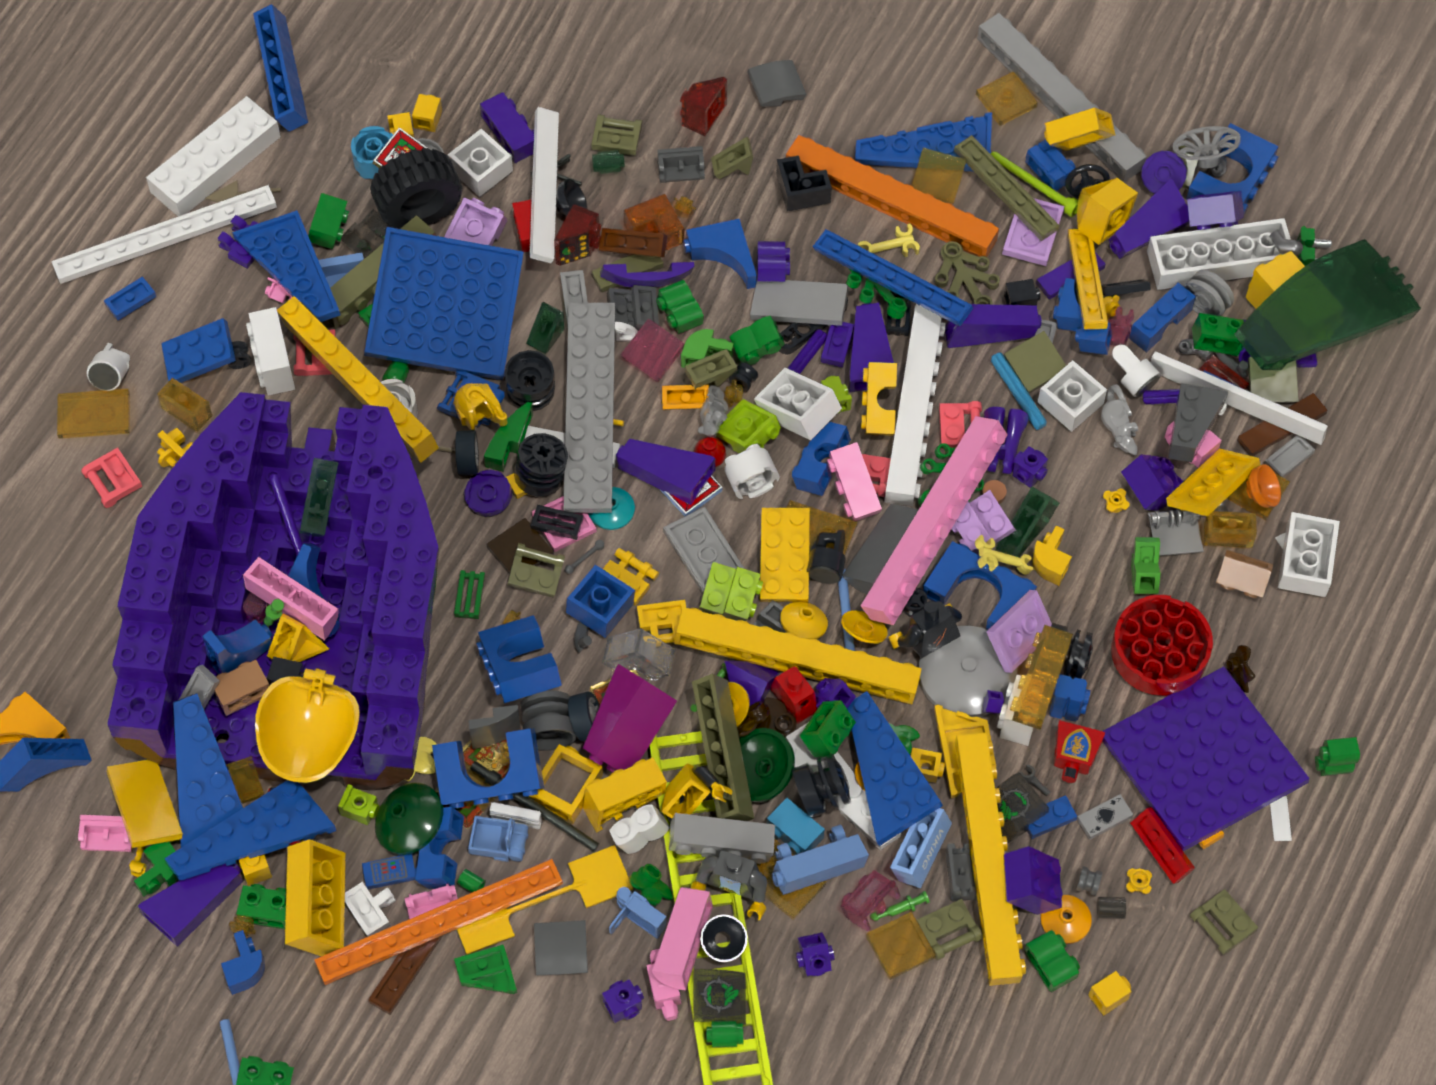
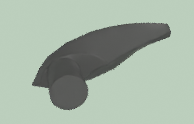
M1215 352L1221 363L1230 372L1237 376L1247 377L1246 369L1248 368V363L1246 361L1239 363L1227 354Z
M581 622L577 626L574 638L575 646L579 653L592 643L591 637L588 636V627Z

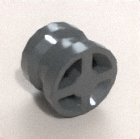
M1083 866L1076 890L1081 892L1086 890L1091 895L1096 896L1103 872L1098 870L1093 872L1088 867Z

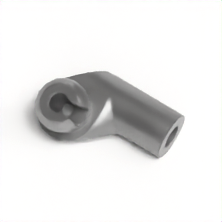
M1185 339L1179 343L1181 353L1198 354L1205 361H1208L1214 354L1211 351L1194 349L1193 339Z

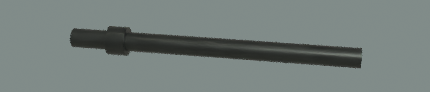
M477 761L470 767L472 771L486 779L485 782L490 786H494L503 780L501 774L495 770L490 771ZM523 792L513 793L515 800L531 810L540 811L542 818L593 852L598 848L600 843L531 797H523Z

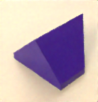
M724 660L729 682L738 683L745 688L749 696V706L757 701L763 702L770 691L774 678L779 676V673L768 667L746 661Z

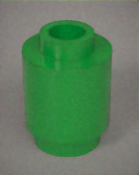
M712 1021V1027H706L707 1043L712 1042V1048L737 1047V1044H744L743 1023H736V1021Z

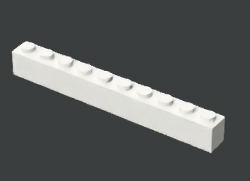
M918 304L915 305L884 501L886 503L912 507L914 498H919L921 484H916L917 477L922 478L923 473L920 469L921 463L919 462L920 456L925 457L927 443H923V436L928 437L930 423L926 422V417L932 415L933 402H929V397L935 395L936 382H932L933 376H938L940 362H935L936 356H941L942 343L938 342L939 336L944 337L946 324L941 322V316Z

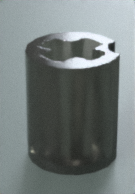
M1125 897L1097 898V918L1125 919Z

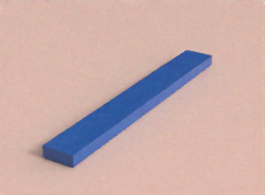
M827 229L824 230L813 245L814 250L958 326L962 325L973 310L972 304Z

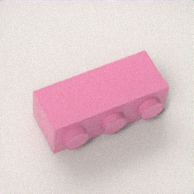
M856 442L830 451V459H827V464L830 472L836 473L838 481L835 482L839 495L843 494L846 500L843 507L847 517H852L853 522L880 513L882 508L858 443Z

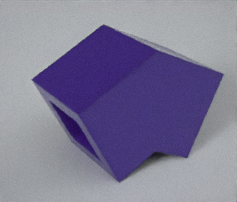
M987 690L982 712L1000 714L1004 703L1003 692Z

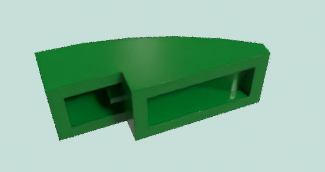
M527 402L517 409L507 419V424L497 430L484 455L485 468L504 472L510 452L518 454L520 443L525 439L527 428L533 417L532 403Z

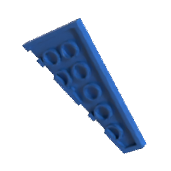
M992 112L985 113L984 116L973 118V116L965 117L963 121H946L918 127L917 130L911 132L903 130L892 136L885 137L879 135L856 140L855 161L863 165L974 172L954 151V147L972 135L991 154Z
M298 210L232 232L234 239L320 322L340 316L339 308Z
M866 691L855 698L847 710L856 722L852 727L853 738L878 846H881L942 807L943 804Z
M197 693L173 702L179 822L183 833L182 839H180L181 848L243 809Z
M287 780L166 857L165 861L181 881L210 872L211 868L225 863L227 866L236 863L235 860L244 857L254 858L288 847L290 843L301 839L305 841L314 839V835L323 832L328 834L336 832V828L299 782Z

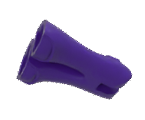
M989 407L984 411V418L998 420L1003 427L1005 408ZM1010 409L1008 411L1006 432L1008 435L1005 438V443L1001 445L993 461L990 463L987 469L988 472H996V465H998L999 460H1003V474L1012 473L1014 469L1013 460L1017 455L1020 438L1029 420L1026 412L1019 409Z

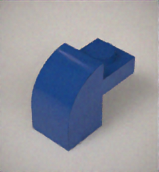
M243 930L233 933L241 957L221 963L232 995L256 985L262 978L265 970V960L261 949L256 951L252 938H246Z

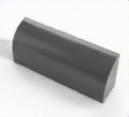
M892 503L889 505L843 574V578L852 587L864 594L869 593L919 509Z

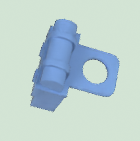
M475 816L468 847L469 854L493 857L494 860L509 862V859L520 862L526 851L525 844L529 835V827L524 824L515 823V820L512 818L507 821Z
M621 887L616 897L617 905L622 910L611 923L609 933L612 935L626 917L658 939L666 929L667 916L652 907L647 899L636 891L632 894L627 887Z

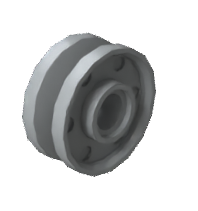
M1199 270L1184 285L1187 290L1196 296L1192 309L1198 314L1222 316L1225 310L1233 305L1234 295L1229 285L1211 271Z

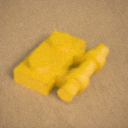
M618 548L614 556L621 560L619 564L609 560L603 570L635 589L633 605L636 606L650 589V584L644 581L648 576L656 580L659 572L653 569V565L637 559L634 553ZM630 565L639 572L634 575L626 569Z
M685 600L637 606L640 632L650 631L651 636L641 637L642 646L652 645V648L660 647V644L673 642L674 645H677L675 644V636L683 607L686 608ZM672 628V633L658 635V629Z

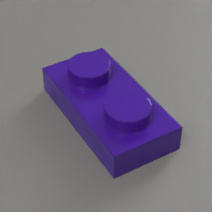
M843 322L842 326L830 325L821 356V363L838 367L844 366L854 331V324Z

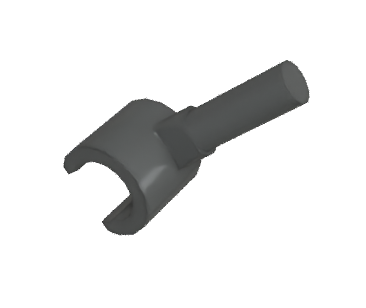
M1026 765V770L1031 775H1024L1020 771L1021 781L1024 784H1033L1043 794L1048 796L1051 791L1035 777L1034 767Z

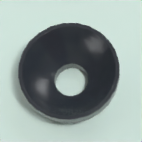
M567 179L557 187L556 209L560 214L562 213L570 219L577 220L586 216L587 202L580 186L574 180Z
M715 916L706 922L702 928L701 946L704 952L713 960L718 962L732 961L738 958L746 948V929L733 916ZM719 932H725L729 935L730 943L728 946L719 947L716 944L715 936Z

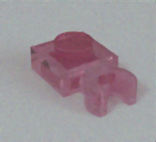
M1119 306L1116 310L1117 319H1109L1108 322L1111 324L1112 330L1110 345H1126L1132 329V324L1129 323L1134 320L1132 309H1130L1128 315L1123 316L1122 307Z

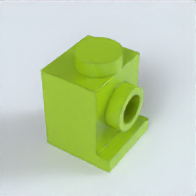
M830 376L825 380H821L822 385L833 389L842 407L838 413L851 410L852 397L851 394H848L846 384L841 383L840 377Z
M349 784L338 804L341 816L365 825L369 824L371 818L375 819L380 807L376 796L355 789ZM357 802L363 803V804L360 805V806H357V805H356Z

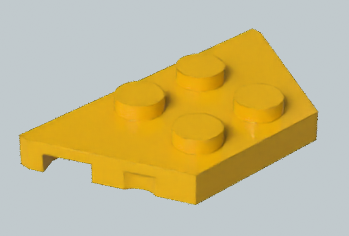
M935 705L934 712L950 798H955L962 793L955 749L957 735L987 733L988 741H991L988 720L970 717L967 713L960 711L956 713L943 709L941 705ZM993 751V756H990L991 764L996 765Z

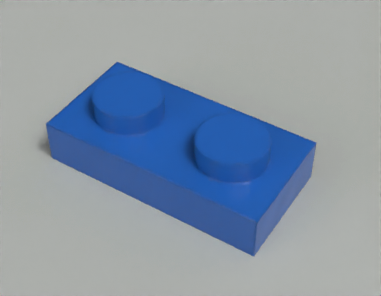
M142 276L105 299L104 303L118 321L157 296Z
M1066 795L1026 812V818L1020 817L1031 839L1077 820V815Z

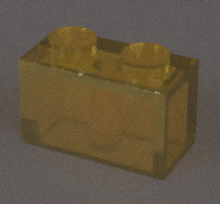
M171 378L157 393L161 408L196 432L213 416L207 400L174 378Z
M1213 511L1209 516H1206L1204 521L1205 546L1253 547L1257 536L1256 513Z

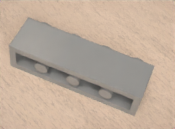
M675 813L670 825L669 850L676 851L680 855L701 854L705 858L718 856L721 851H726L753 860L757 864L769 862L774 854L775 825Z

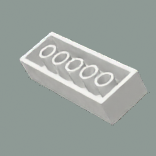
M246 96L146 177L150 193L178 217L187 214L201 203L205 197L212 194L281 137L278 122Z
M1285 219L1150 237L1147 254L1157 290L1173 288L1178 282L1184 286L1199 270L1211 271L1224 281L1253 277V271L1258 265H1265L1281 254L1270 238L1272 232L1279 230L1284 239L1291 240Z

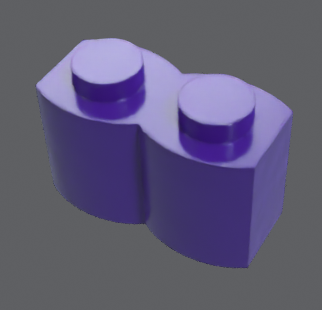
M758 241V281L785 282V275H790V248H785V241Z

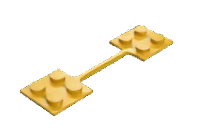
M615 845L569 862L568 866L574 878L572 885L510 909L505 908L458 928L457 931L466 954L474 953L515 937L509 922V917L512 913L571 890L578 891L586 908L616 897L621 887H627L630 891L634 890Z

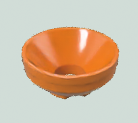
M1265 464L1253 468L1246 482V491L1249 498H1252L1264 508L1277 506L1281 499V488L1275 472Z

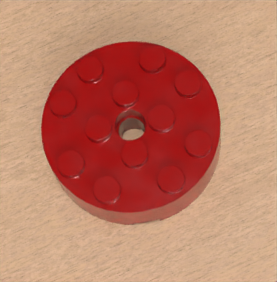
M1170 595L1146 596L1130 604L1120 615L1111 642L1112 660L1121 677L1134 688L1157 696H1169L1197 682L1206 670L1213 649L1212 631L1204 615L1187 601L1184 603L1173 599Z

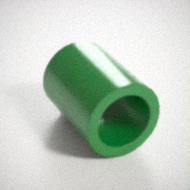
M465 869L461 873L457 884L473 893L484 888L486 880Z

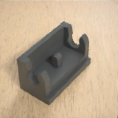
M702 146L658 150L660 183L705 179Z
M955 843L947 844L946 862L951 901H958L960 899L963 901L976 900L970 845L964 844L963 848L957 849Z

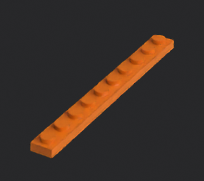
M550 859L314 960L324 985H327L560 886L563 882L553 859Z

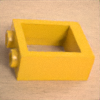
M1095 107L1045 123L1046 130L1044 131L1045 139L1049 145L1066 151L1116 135L1111 114Z
M559 744L542 770L544 785L561 759L589 772L588 779L572 804L543 790V788L537 789V795L529 797L573 825L583 809L585 787L595 779H602L603 769L601 765L589 757L587 759L579 755V752L573 747H564Z

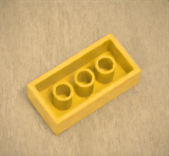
M311 839L288 847L286 945L318 956H324L344 947L345 852Z

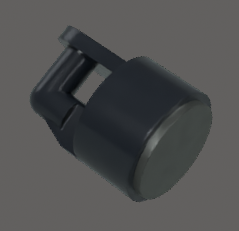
M839 529L837 533L821 532L818 534L817 540L811 548L807 572H809V576L813 580L832 584L842 579L846 557L843 554L846 538L844 530ZM827 543L835 544L834 549L826 548Z

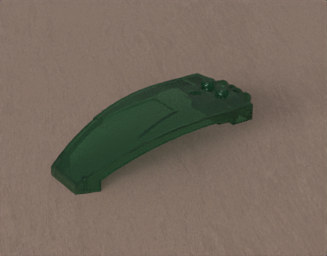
M1366 239L1323 255L1299 270L1277 288L1250 315L1234 335L1262 370H1282L1287 363L1361 337L1397 322L1400 324L1412 319L1420 311L1421 307L1410 293L1414 288L1411 283L1404 285L1402 282L1405 278L1404 274H1397L1400 270L1397 266L1391 268L1388 265L1391 258L1389 256L1382 258Z

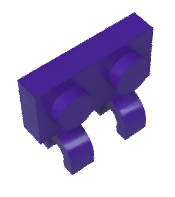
M235 215L231 220V224L234 225L232 231L235 232L258 223L253 221L248 225L245 220ZM222 231L218 237V241L221 242L219 247L229 251L228 258L248 269L255 259L238 242L234 241L230 235Z

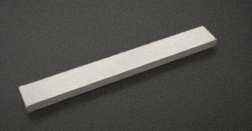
M537 107L534 125L530 258L552 263L555 247L559 113Z
M1155 352L1151 358V364L1165 378L1179 384L1183 383L1228 391L1225 401L1227 405L1321 445L1325 439L1328 426L1161 353Z

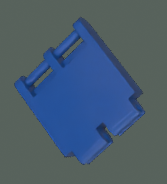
M457 371L456 379L452 386H448L446 390L447 395L443 402L438 404L437 409L459 419L453 401L457 390L468 383L488 384L500 404L505 397V392L500 390L498 384L468 372ZM460 379H463L462 382H461V384L459 385V387H458V389H457L456 386L458 385ZM452 395V400L450 401L449 405H446ZM483 418L478 421L477 426L479 427L481 423L489 425L491 420Z

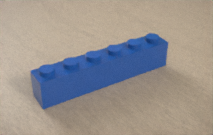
M271 4L253 13L275 120L290 132L307 124L308 118L286 17Z

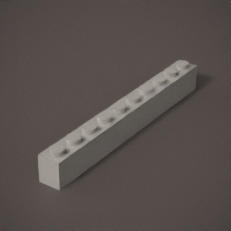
M998 13L979 25L977 39L1058 119L1094 107L1099 109L1097 105L1092 104L1085 97L1080 89H1077L1070 82L1066 75H1062L1056 69L1054 63L1048 61L1041 54L1040 50L1027 40L1023 33L1018 32L1012 26L1009 19L1004 18ZM1113 122L1115 136L1086 144L1085 146L1121 181L1126 182L1142 171L1146 156L1143 150L1136 147L1129 137L1122 133Z

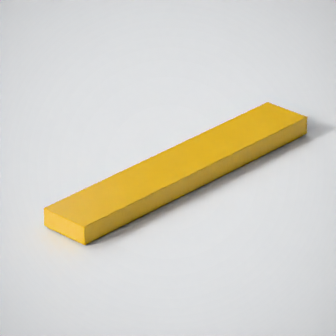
M1068 229V241L1084 329H1107L1108 320L1093 240L1078 229Z

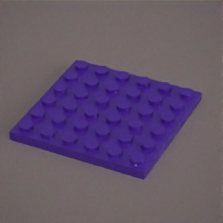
M1225 667L1199 679L1190 687L1175 692L1103 730L1105 732L1103 743L1149 806L1156 812L1183 851L1308 784L1310 779Z

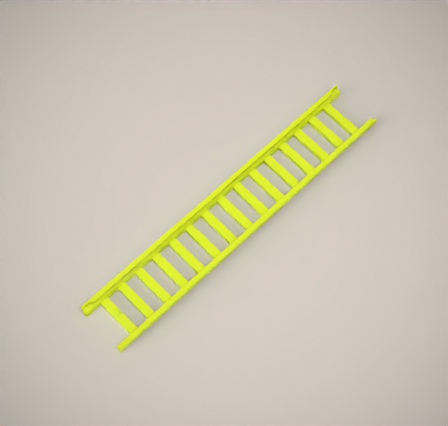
M701 731L657 737L656 735L649 745L650 754L662 774L663 771L682 769L686 764H691L692 766L707 765L705 754L660 760L659 749L703 743ZM665 793L658 797L660 812L662 809ZM714 799L702 801L692 814L716 811ZM663 813V815H664V817H665V819H666V821H667V823H668V825H669V827H670L671 824L669 823L667 817H666L665 814ZM669 829L664 835V842L675 904L680 887L691 886L692 882L697 881V873L679 876L677 864L704 860L705 857L696 853L680 855L675 851H670ZM731 892L711 895L713 907L732 904L734 917L746 929L740 895ZM748 935L746 948L740 955L742 965L696 972L693 966L687 985L703 1085H713V1082L761 1075L762 1085H773ZM730 942L717 943L719 947H726ZM700 946L696 959L709 957L704 952L702 946ZM718 975L720 979L744 976L746 989L740 990L739 997L734 1000V1003L748 1001L750 1014L703 1021L701 1008L705 1007L706 1003L703 996L698 995L697 983L710 982L717 979ZM724 992L716 993L715 996L710 994L712 995V1005L724 1004V999H722L724 998ZM712 1021H736V1023H743V1027L752 1025L754 1038L743 1040L744 1044H737V1047L712 1048V1045H706L705 1032L706 1027H712ZM757 1051V1064L717 1070L710 1069L709 1057Z

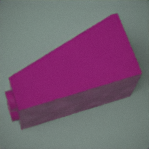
M618 664L583 749L591 753L589 758L597 764L607 763L606 769L612 773L618 769L625 770L632 767L634 763L641 760L677 703V700Z

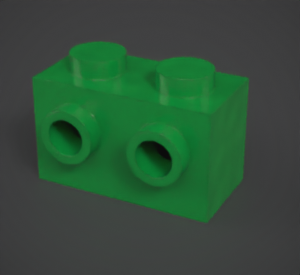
M321 193L308 234L311 243L333 249L335 241L340 242L344 230L340 228V224H346L349 211L345 210L346 200Z
M1199 313L1192 326L1194 349L1238 356L1246 342L1244 320Z
M841 700L825 701L817 709L800 734V737L814 758L826 757L829 754L835 755L856 722Z
M259 884L243 885L236 913L239 922L285 929L286 888L272 890L266 889V887Z
M256 1056L242 1057L236 1085H290L294 1067H290L289 1064L282 1061L269 1063Z

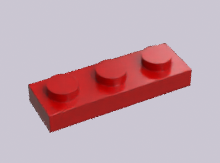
M1152 807L1146 808L1130 823L1173 884L1179 883L1195 869Z

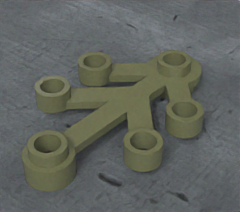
M955 241L947 242L941 249V257L944 262L940 272L935 275V285L939 288H944L948 285V273L952 265H954L957 272L950 290L947 292L959 298L958 293L962 283H964L974 300V304L992 305V299L987 295H982L974 280L986 283V287L991 290L999 287L1000 278L998 275L983 273L989 269V259L985 256L979 257L964 252L961 245ZM963 262L974 264L977 270L966 267ZM983 262V263H985L986 265H985V266H981L979 263ZM943 278L945 281L941 282L938 279ZM990 280H994V281H996V283L993 284V283H990L989 281H990Z

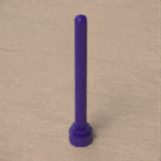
M271 474L269 479L295 553L298 556L303 543L280 478L277 474ZM316 572L317 582L319 584L322 581L319 576V573Z

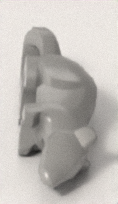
M1117 384L1112 385L1108 388L1107 402L1102 408V422L1112 432L1115 438L1113 444L1115 448H1120L1124 452L1137 455V445L1132 437L1136 436L1135 432L1138 431V426L1135 422H1129L1128 416H1131L1132 412L1121 388ZM1114 393L1117 394L1119 399L1114 398Z
M713 385L708 388V397L701 407L700 418L703 426L698 429L700 434H705L711 438H715L719 432L720 425L727 419L725 413L728 411V405L723 400L724 393L719 387Z

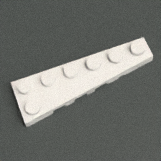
M806 723L786 736L794 751L795 767L808 763L813 771L817 772V759L821 758L826 768L829 766L826 757L814 758L801 739L800 734L808 724ZM837 752L834 756L845 772L850 786L851 803L844 805L840 795L837 796L840 806L837 809L878 849L882 850L900 838L901 833L878 846L866 792L858 785L854 772Z

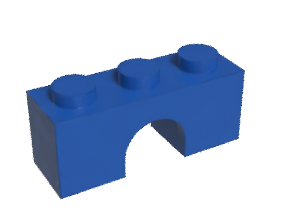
M1178 282L1132 325L1129 339L1147 353L1162 339L1164 331L1171 322L1177 325L1192 311L1196 296Z
M828 422L810 440L808 446L804 447L802 458L792 471V478L798 490L823 496L832 476L828 464L821 461L829 456L830 451L849 444L851 438L847 426Z
M443 807V819L437 834L430 843L419 850L418 864L415 869V881L427 889L441 888L446 886V884H449V886L455 885L458 863L446 854H442V850L447 843L453 840H461L464 816L453 807Z

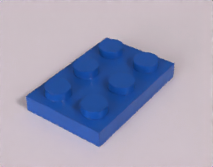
M224 318L161 343L168 380L173 386L236 361L228 322Z

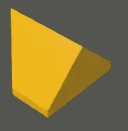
M282 614L267 657L271 659L278 657L301 662L325 652L329 648L304 624L286 614Z

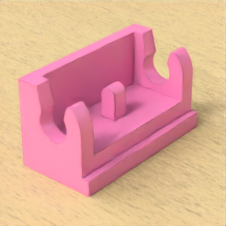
M80 815L78 841H81V850L132 852L121 816Z

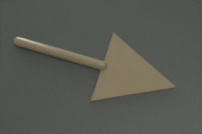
M235 181L205 197V199L218 203L250 191L238 192V181ZM270 188L272 193L280 192L281 188Z

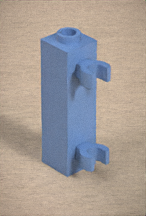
M838 825L831 828L833 833L829 834V838L832 843L792 856L787 843L778 845L777 849L779 851L775 852L778 861H776L772 872V880L775 886L779 887L784 895L863 868L869 854L859 835L856 834L846 838L843 827Z

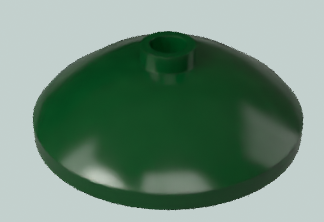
M758 728L752 733L739 738L751 802H765L779 795L790 782L793 775L792 768L795 767L794 751L788 739L773 729Z
M418 782L402 785L392 791L384 799L376 815L375 833L379 843L388 851L398 855L412 854L424 848L435 837L442 823L443 805L441 804L439 794L430 786Z

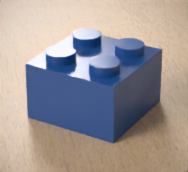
M595 565L568 596L566 613L606 638L633 606L635 589Z

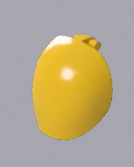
M306 668L303 677L288 676L280 678L272 683L261 697L255 720L258 750L263 762L277 776L293 782L308 783L317 781L330 773L349 749L358 727L359 705L349 691L334 685L335 675L327 674L325 670L317 668L316 670Z

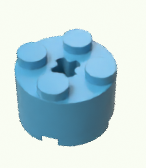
M365 127L351 141L354 167L364 179H373L375 173H378L381 166L373 160L393 136L391 132L388 133L382 127Z

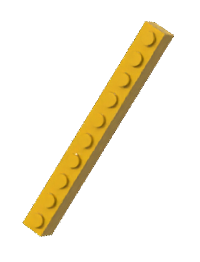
M295 296L277 309V313L284 325L363 405L388 407L406 449L420 463L439 449L432 433Z
M683 607L675 636V644L783 672L796 666L806 678L822 681L824 678H838L843 680L849 689L861 692L867 691L872 695L911 705L916 695L922 668H918L911 663H899L887 657L868 655L864 651H852L845 649L841 645L821 643L817 639L798 637L790 632L782 633L767 626L751 625L744 620L736 621L720 614L712 615L705 613L697 608Z
M987 733L957 735L955 749L989 986L1020 983L1023 974H1026L1025 960L1020 959L1019 949H1022L1021 934H1016L1015 925L1019 923L1017 909H1013L1012 904L1007 902L1004 851L1008 850L1006 836H1002L1001 827H1004L1003 813L998 812L997 806L1001 799L999 788H995L994 779H997L996 765L991 764L990 756H993V743L988 741Z

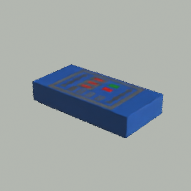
M412 854L362 863L367 889L413 881L416 877Z

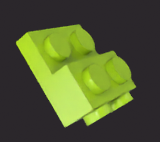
M742 399L726 415L727 419L720 425V430L716 437L731 444L733 451L741 453L753 444H758L760 448H764V445L770 439L778 437L781 427L776 415Z
M712 562L699 609L713 614H720L736 621H747L748 617L753 618L757 604L753 603L755 594H760L763 581L759 580L760 574L740 567L735 569Z

